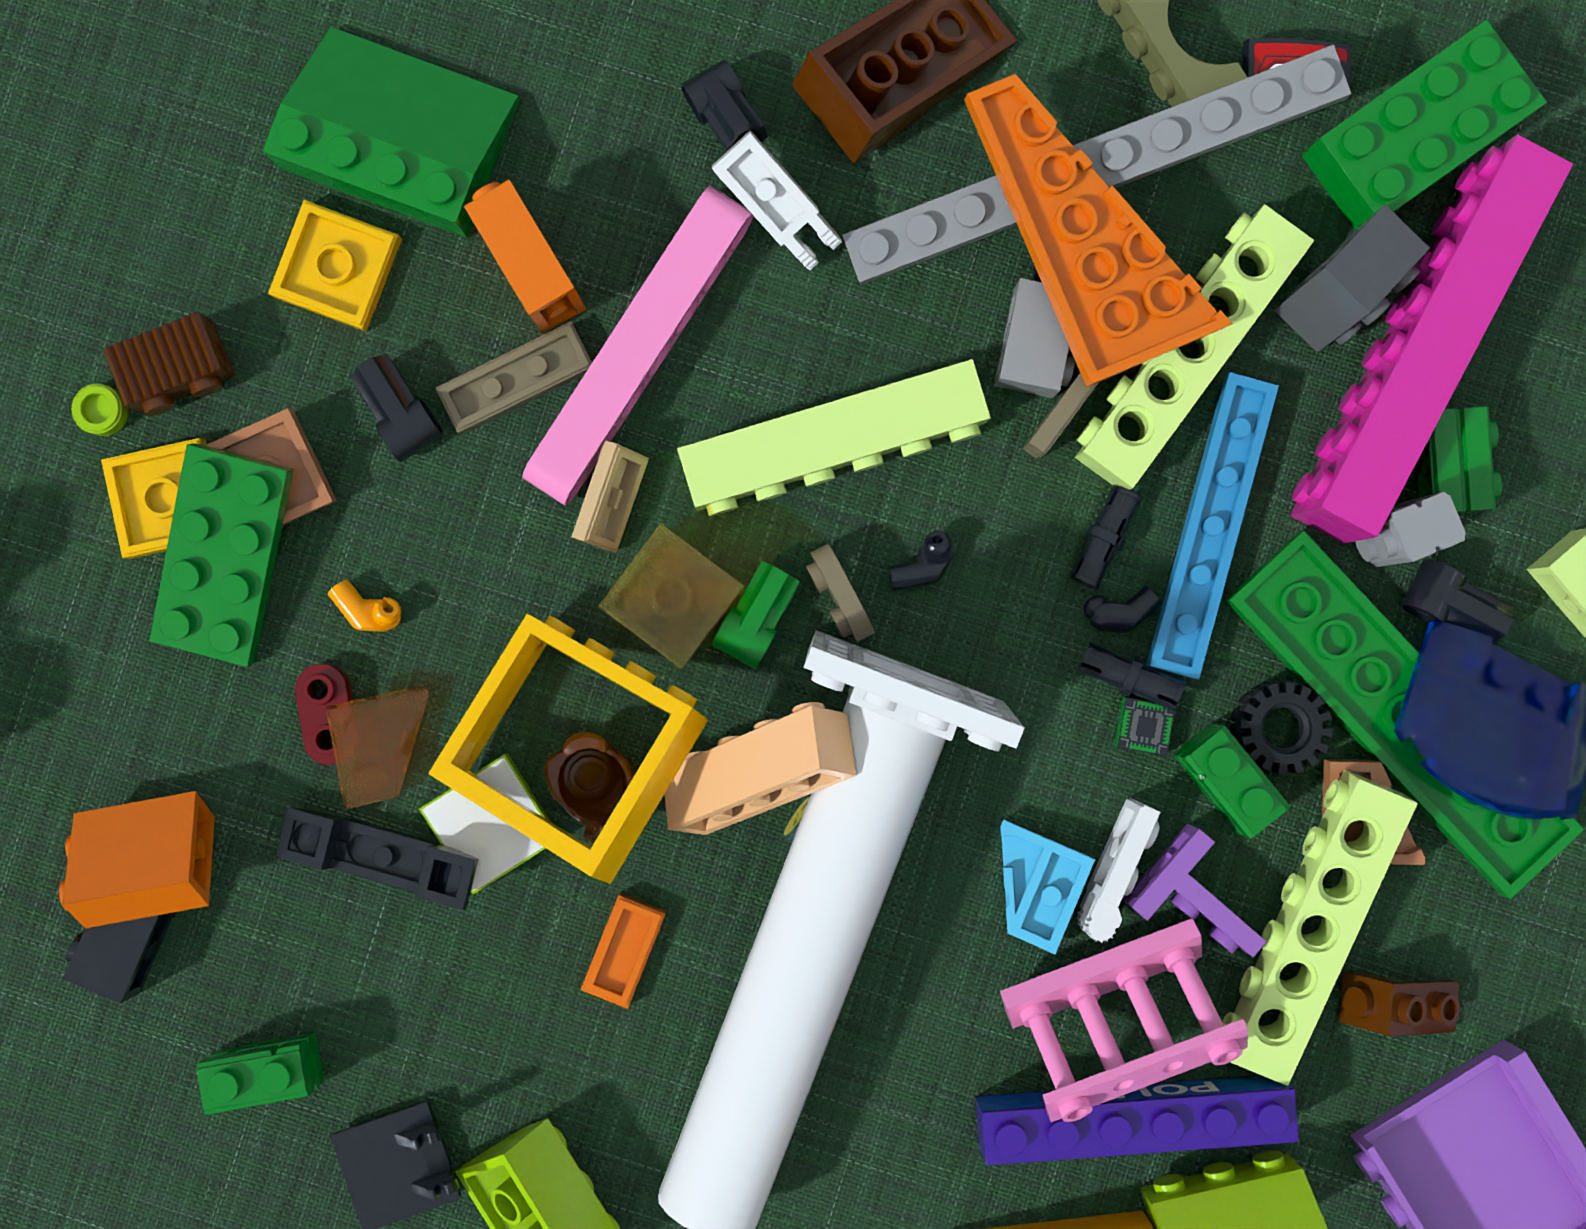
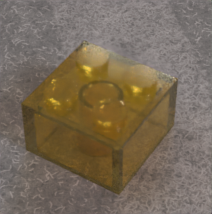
M660 523L598 607L677 667L685 669L746 588Z

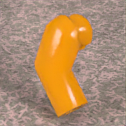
M348 579L339 582L327 593L356 630L386 632L395 628L400 622L401 607L396 600L390 597L363 599Z

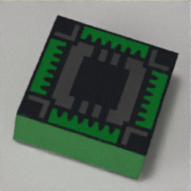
M1123 697L1114 747L1167 756L1175 711H1170L1168 708L1154 702Z

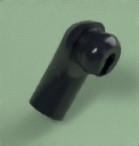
M943 531L930 532L925 537L924 544L914 562L888 566L892 590L938 582L953 559L954 545L951 542L950 536Z
M1144 586L1125 603L1108 602L1103 595L1092 596L1084 604L1083 613L1090 620V625L1099 631L1127 633L1138 626L1160 607L1162 603L1151 589Z

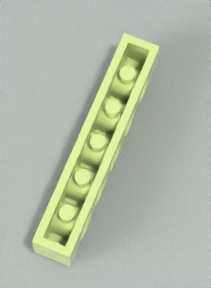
M1264 204L1252 217L1244 212L1225 236L1231 242V245L1223 256L1219 257L1214 253L1195 277L1202 283L1200 286L1202 289L1199 291L1208 302L1210 296H1218L1227 303L1229 310L1227 318L1233 324L1196 340L1199 347L1197 359L1185 357L1180 349L1177 348L1142 363L1143 365L1132 380L1124 375L1106 399L1113 406L1102 421L1094 416L1078 436L1076 441L1082 444L1083 447L1075 458L1110 484L1128 490L1134 488L1314 242L1311 237ZM1239 256H1247L1255 261L1258 267L1257 277H1251L1242 272L1239 267ZM1150 377H1161L1168 383L1170 393L1167 400H1159L1150 393L1148 388ZM1121 417H1131L1138 423L1140 436L1137 441H1128L1121 436L1118 430V422Z
M1345 769L1340 780L1335 779L1330 784L1324 797L1323 805L1326 810L1318 827H1312L1304 840L1302 853L1305 857L1297 874L1292 873L1284 884L1281 894V900L1284 903L1276 921L1270 920L1264 928L1261 937L1266 943L1262 947L1255 967H1248L1242 977L1239 988L1240 995L1242 996L1234 1013L1228 1012L1222 1021L1225 1026L1244 1019L1248 1027V1048L1242 1050V1054L1237 1059L1231 1061V1063L1286 1086L1289 1085L1414 813L1417 802L1401 792ZM1363 820L1364 829L1361 836L1354 841L1345 842L1344 833L1347 826L1354 821ZM1334 868H1342L1343 875L1340 882L1334 887L1323 888L1322 883L1325 874ZM1314 915L1322 917L1320 927L1315 932L1310 934L1301 933L1302 924L1307 918ZM1293 962L1301 963L1300 971L1295 977L1288 980L1280 979L1281 970L1287 964ZM1267 1010H1280L1279 1017L1272 1024H1258L1261 1015Z

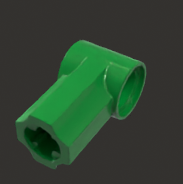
M762 561L737 607L733 606L729 611L711 646L756 670L778 631L775 627L795 595L800 581Z

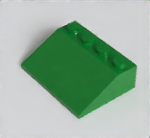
M330 27L280 103L262 152L281 170L468 238L473 221L464 206L473 201L472 196L477 190L488 184L520 98L518 95Z

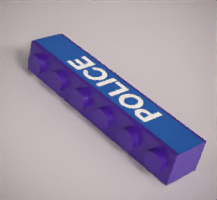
M1262 1075L1154 1083L1092 1107L1093 1110L1090 1114L1072 1122H1065L1063 1119L1050 1122L1042 1095L1051 1091L975 1096L979 1148L986 1165L1299 1142L1295 1089L1290 1084L1286 1086Z

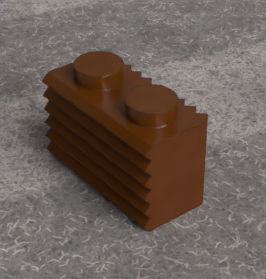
M199 312L182 317L180 320H173L169 324H163L161 327L153 328L142 335H135L131 339H125L123 342L115 343L113 346L103 349L125 407L138 412H144L147 416L158 415L172 410L176 406L174 399L192 393L193 397H204L214 394L223 388L221 381L235 376L216 324L212 319Z

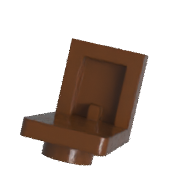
M1343 971L1339 1022L1386 1036L1454 1032L1460 1013V1002L1458 1000L1459 983L1449 979L1395 981L1360 971Z

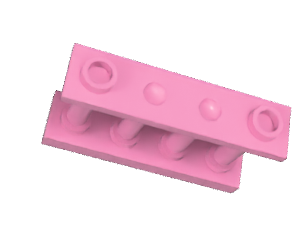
M1193 918L1000 991L1012 1029L1022 1025L1031 1028L1056 1090L1042 1095L1050 1122L1063 1119L1065 1122L1079 1120L1090 1114L1093 1110L1092 1107L1209 1062H1212L1214 1065L1229 1063L1237 1059L1242 1054V1050L1248 1048V1027L1244 1019L1225 1026L1223 1025L1194 966L1196 960L1202 957V939ZM1167 970L1170 973L1176 974L1204 1034L1174 1044L1146 985L1149 977ZM1119 988L1122 991H1127L1154 1049V1053L1127 1063L1123 1060L1098 1004L1101 995ZM1069 1007L1079 1010L1105 1069L1104 1072L1075 1082L1049 1020L1053 1013Z

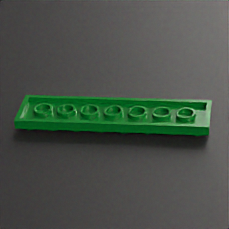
M1305 531L1297 532L1225 600L1300 682L1312 689L1311 693L1313 695L1320 696L1325 703L1322 705L1330 711V714L1374 760L1382 763L1388 776L1410 799L1418 803V808L1502 897L1512 899L1585 830Z

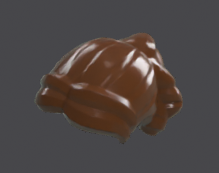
M580 732L569 737L564 743L562 750L548 757L544 769L552 798L558 801L573 819L585 825L584 838L590 843H594L635 775L631 763L614 748L611 741L591 732Z

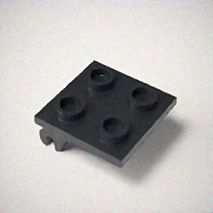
M429 1099L339 1130L330 1135L362 1229H376L459 1200L462 1196Z

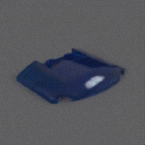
M1437 620L1429 622L1394 729L1399 740L1405 741L1410 736L1425 758L1419 764L1443 785L1481 807L1524 820L1536 821L1560 817V820L1577 818L1586 787V685L1582 682L1571 684L1491 644L1493 639L1491 636Z

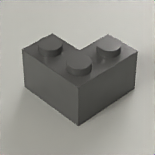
M1385 204L1363 222L1325 262L1304 278L1274 311L1316 352H1319L1333 340L1342 345L1363 324L1368 326L1390 306L1391 302L1385 296L1391 290L1396 294L1399 293L1420 273L1415 264L1430 247Z

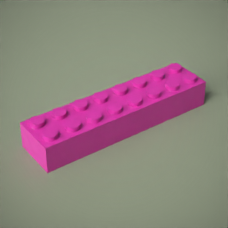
M1517 134L1499 148L1492 146L1478 163L1471 161L1466 166L1455 185V189L1459 190L1460 193L1453 207L1449 205L1442 211L1432 229V233L1437 235L1433 245L1415 264L1420 273L1413 279L1414 281L1406 296L1401 294L1389 309L1385 322L1389 323L1390 326L1383 339H1377L1367 351L1362 361V366L1367 368L1359 385L1353 384L1342 398L1338 410L1343 412V415L1335 430L1330 428L1324 434L1315 451V455L1320 457L1312 474L1306 473L1294 489L1291 499L1296 504L1290 514L1291 517L1342 544L1378 537L1566 180L1573 163Z

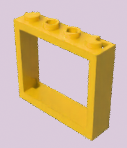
M526 614L428 774L584 873L611 884L704 729L708 719L693 708L697 699L680 688L671 685L666 693L652 685L656 679L654 674L632 661H629L625 669L613 663L611 660L615 653L597 641L588 638L585 645H582L571 639L575 630L549 615L543 623L533 616ZM547 644L670 714L669 719L592 847L470 772L476 759Z

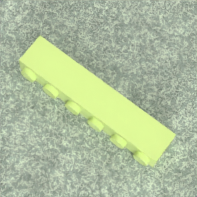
M971 359L677 448L696 510L707 509L709 516H715L738 508L736 500L755 494L757 501L760 502L786 494L785 485L804 479L806 487H810L835 479L833 470L853 465L854 471L860 472L884 464L882 455L901 450L903 458L932 449L931 440L948 435L952 443L970 439L981 434L979 426L984 425L991 417L974 361Z

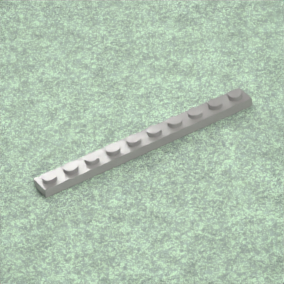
M1331 45L1073 146L1077 151L1081 149L1093 162L1091 167L1109 188L1112 185L1116 188L1344 101L1351 95V91L1335 46ZM995 175L842 236L859 283L863 285L1015 227L1017 223Z

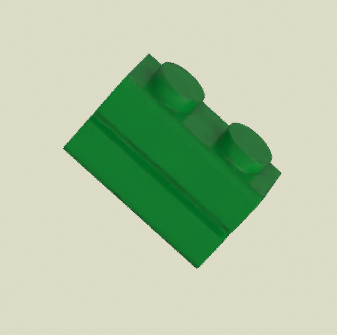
M1489 407L1455 408L1443 411L1416 463L1418 498L1445 492L1451 496L1458 514L1480 513L1496 509L1495 500H1498L1501 496L1502 479L1500 473L1497 470H1493L1492 450L1498 444L1499 433L1496 422L1493 419H1489Z
M1209 724L1173 754L1217 811L1223 812L1222 817L1236 834L1251 839L1290 807L1225 725Z
M315 1032L248 1044L239 1049L232 1047L216 1050L208 1055L207 1058L199 1061L196 1069L205 1115L306 1097L324 1082Z

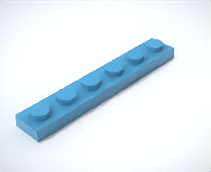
M1231 372L1224 376L1146 662L1148 667L1194 680H1199L1277 395L1278 385Z

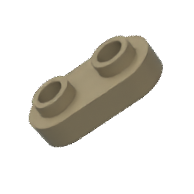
M827 543L810 552L814 562L807 565L806 569L818 592L821 593L828 589L837 607L829 612L842 637L845 638L852 634L856 642H859L875 634L862 604L830 545Z

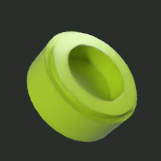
M87 385L78 391L72 402L71 410L74 421L82 430L98 436L113 435L120 431L127 422L129 408L125 407L120 392L107 385Z

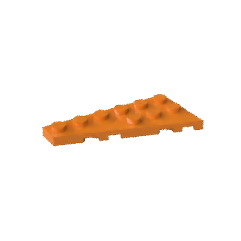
M1016 74L967 93L964 99L1086 387L1233 324L1221 310L1217 312L1199 290L1202 288L1190 274L1185 275L1165 252L1166 246L1113 185L1109 188L1091 167L1093 162L1081 149L1077 151L1056 127L1057 121Z

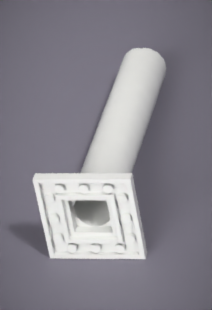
M815 630L804 668L813 671L811 677L813 682L827 688L842 692L845 684L850 685L848 699L842 713L848 714L857 776L811 793L659 1189L658 1200L660 1206L682 1226L688 1229H756L946 740L952 741L958 726L963 728L964 732L969 735L968 740L982 747L999 751L1003 743L1017 748L1025 727L1004 701Z

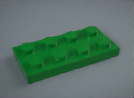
M197 443L186 445L149 639L150 642L245 667L255 663L294 469Z

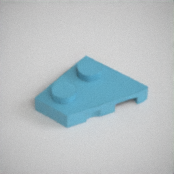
M1004 819L1000 829L1002 836L1007 933L1056 954L1095 859Z

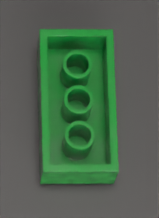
M1486 19L1324 134L1301 157L1353 229L1356 230L1385 204L1393 212L1398 210L1546 104L1547 101Z

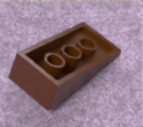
M893 0L810 51L792 86L855 164L918 120L1013 47L1017 40L985 0Z

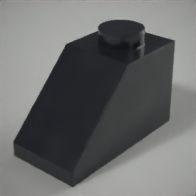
M175 912L97 926L79 933L68 949L66 960L70 964L63 979L118 1003L141 993Z

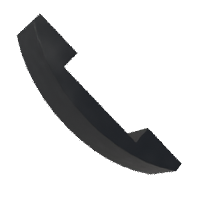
M296 807L287 808L275 856L319 870L331 868L415 892V897L459 910L467 909L479 860L462 851L414 835L358 820Z

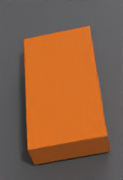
M619 893L581 990L628 1009L667 911Z

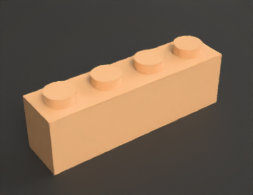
M819 702L803 703L795 706L792 709L793 713L781 719L758 722L754 725V730L742 736L724 737L718 740V746L710 750L689 753L664 794L668 830L707 835L857 776L848 714L825 709L824 704Z

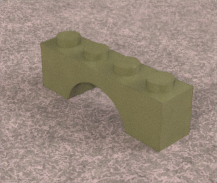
M1097 0L1102 11L1107 16L1113 15L1123 30L1122 38L1129 53L1136 59L1141 58L1150 72V84L1156 95L1163 101L1168 100L1171 107L1248 78L1238 62L1209 64L1187 54L1178 45L1171 33L1168 23L1169 0Z

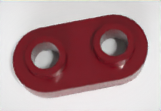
M312 665L299 675L295 685L304 747L307 754L320 764L333 765L341 763L353 756L359 744V731L351 683L347 674L335 665ZM318 680L324 681L328 687L327 695L323 699L316 697L313 692L314 684ZM326 730L332 731L336 737V743L332 749L326 748L321 741L322 734Z

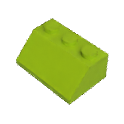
M548 1118L522 1127L455 1171L490 1229H620L617 1221L605 1211L595 1195L594 1186L589 1176L579 1169L567 1150L565 1137L551 1124Z
M1280 1151L1261 1152L1252 1157L1253 1161L1234 1166L1228 1162L1210 1164L1203 1168V1173L1183 1177L1180 1174L1162 1175L1153 1180V1185L1140 1187L1147 1218L1154 1229H1328L1303 1168L1288 1153L1283 1154Z

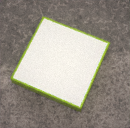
M508 753L474 773L550 821ZM449 789L419 808L442 845L479 859L471 888L473 895L546 849L453 789Z

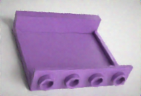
M1504 1039L1350 1135L1360 1151L1353 1156L1357 1165L1372 1184L1376 1181L1380 1183L1387 1195L1381 1199V1203L1399 1228L1406 1225L1407 1229H1586V1148L1527 1053Z

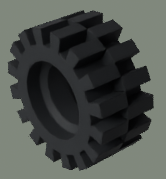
M1274 681L1266 682V685H1256L1250 689L1252 693L1242 695L1237 701L1242 705L1239 710L1233 709L1231 718L1236 719L1235 727H1230V732L1233 736L1237 737V741L1260 769L1277 774L1287 775L1289 772L1297 774L1304 772L1303 767L1315 766L1319 762L1316 758L1319 753L1326 754L1330 746L1324 744L1325 737L1333 736V728H1327L1326 720H1331L1332 717L1330 711L1322 709L1321 705L1325 703L1320 696L1311 694L1312 689L1296 685L1295 683ZM1283 707L1293 712L1299 723V731L1296 739L1291 744L1285 747H1275L1264 736L1263 722L1272 710Z

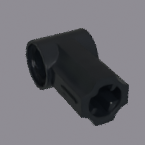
M721 60L680 84L682 92L697 120L702 126L708 124L726 152L750 130L761 143L768 137L765 126L746 100L743 87L727 60Z
M387 353L371 357L358 365L356 370L350 375L364 402L378 421L375 426L379 435L399 462L406 460L444 436L439 423L420 397L416 398L396 364Z
M1424 559L1400 604L1401 608L1429 623L1436 625L1445 624L1486 647H1495L1498 641L1508 633L1514 621V608L1467 584L1466 576L1455 568L1435 560Z

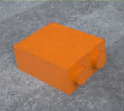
M507 180L502 184L492 182L477 190L472 196L473 201L465 205L464 208L528 315L541 332L546 334L587 310L511 181Z
M196 791L74 813L71 835H68L65 841V851L68 859L66 877L59 887V897L63 908L69 911L86 929L209 906L215 816Z

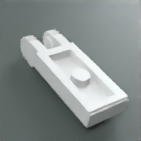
M751 130L712 165V169L780 246L785 244L807 269L811 270L819 263L813 250L795 234L807 222L817 232V235L824 244L830 246L833 250L842 243V239L819 214L817 205Z
M1132 798L1126 799L1087 886V891L1080 904L1081 910L1077 912L1078 917L1076 919H1078L1077 924L1080 926V929L1096 942L1097 940L1101 943L1105 940L1108 942V939L1113 938V934H1116L1115 929L1119 928L1122 921L1118 909L1123 895L1128 896L1135 887L1138 879V868L1136 866L1144 849H1149L1158 835L1159 822L1157 819L1161 812Z

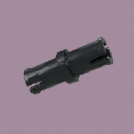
M1112 486L1095 524H1090L1085 532L1088 538L1078 560H1076L1072 571L1068 575L1071 579L1091 589H1099L1116 551H1122L1126 543L1123 537L1133 515L1143 500L1139 495L1123 487Z
M1092 642L1089 644L1078 671L1120 688V694L1129 697L1132 693L1168 708L1173 712L1187 683L1184 680H1179L1143 665L1145 660L1135 656L1134 660L1099 647Z

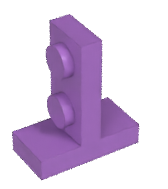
M1186 824L1136 882L1132 892L1128 896H1124L1122 900L1148 921L1174 891L1175 894L1170 901L1189 918L1195 920L1200 914L1214 927L1208 934L1231 954L1239 948L1254 957L1266 941L1188 874L1215 842L1199 828Z

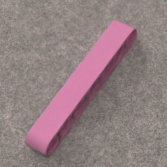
M711 185L706 188L535 450L523 471L522 479L564 506L573 500L596 466L604 440L612 441L747 232L754 216L746 207Z

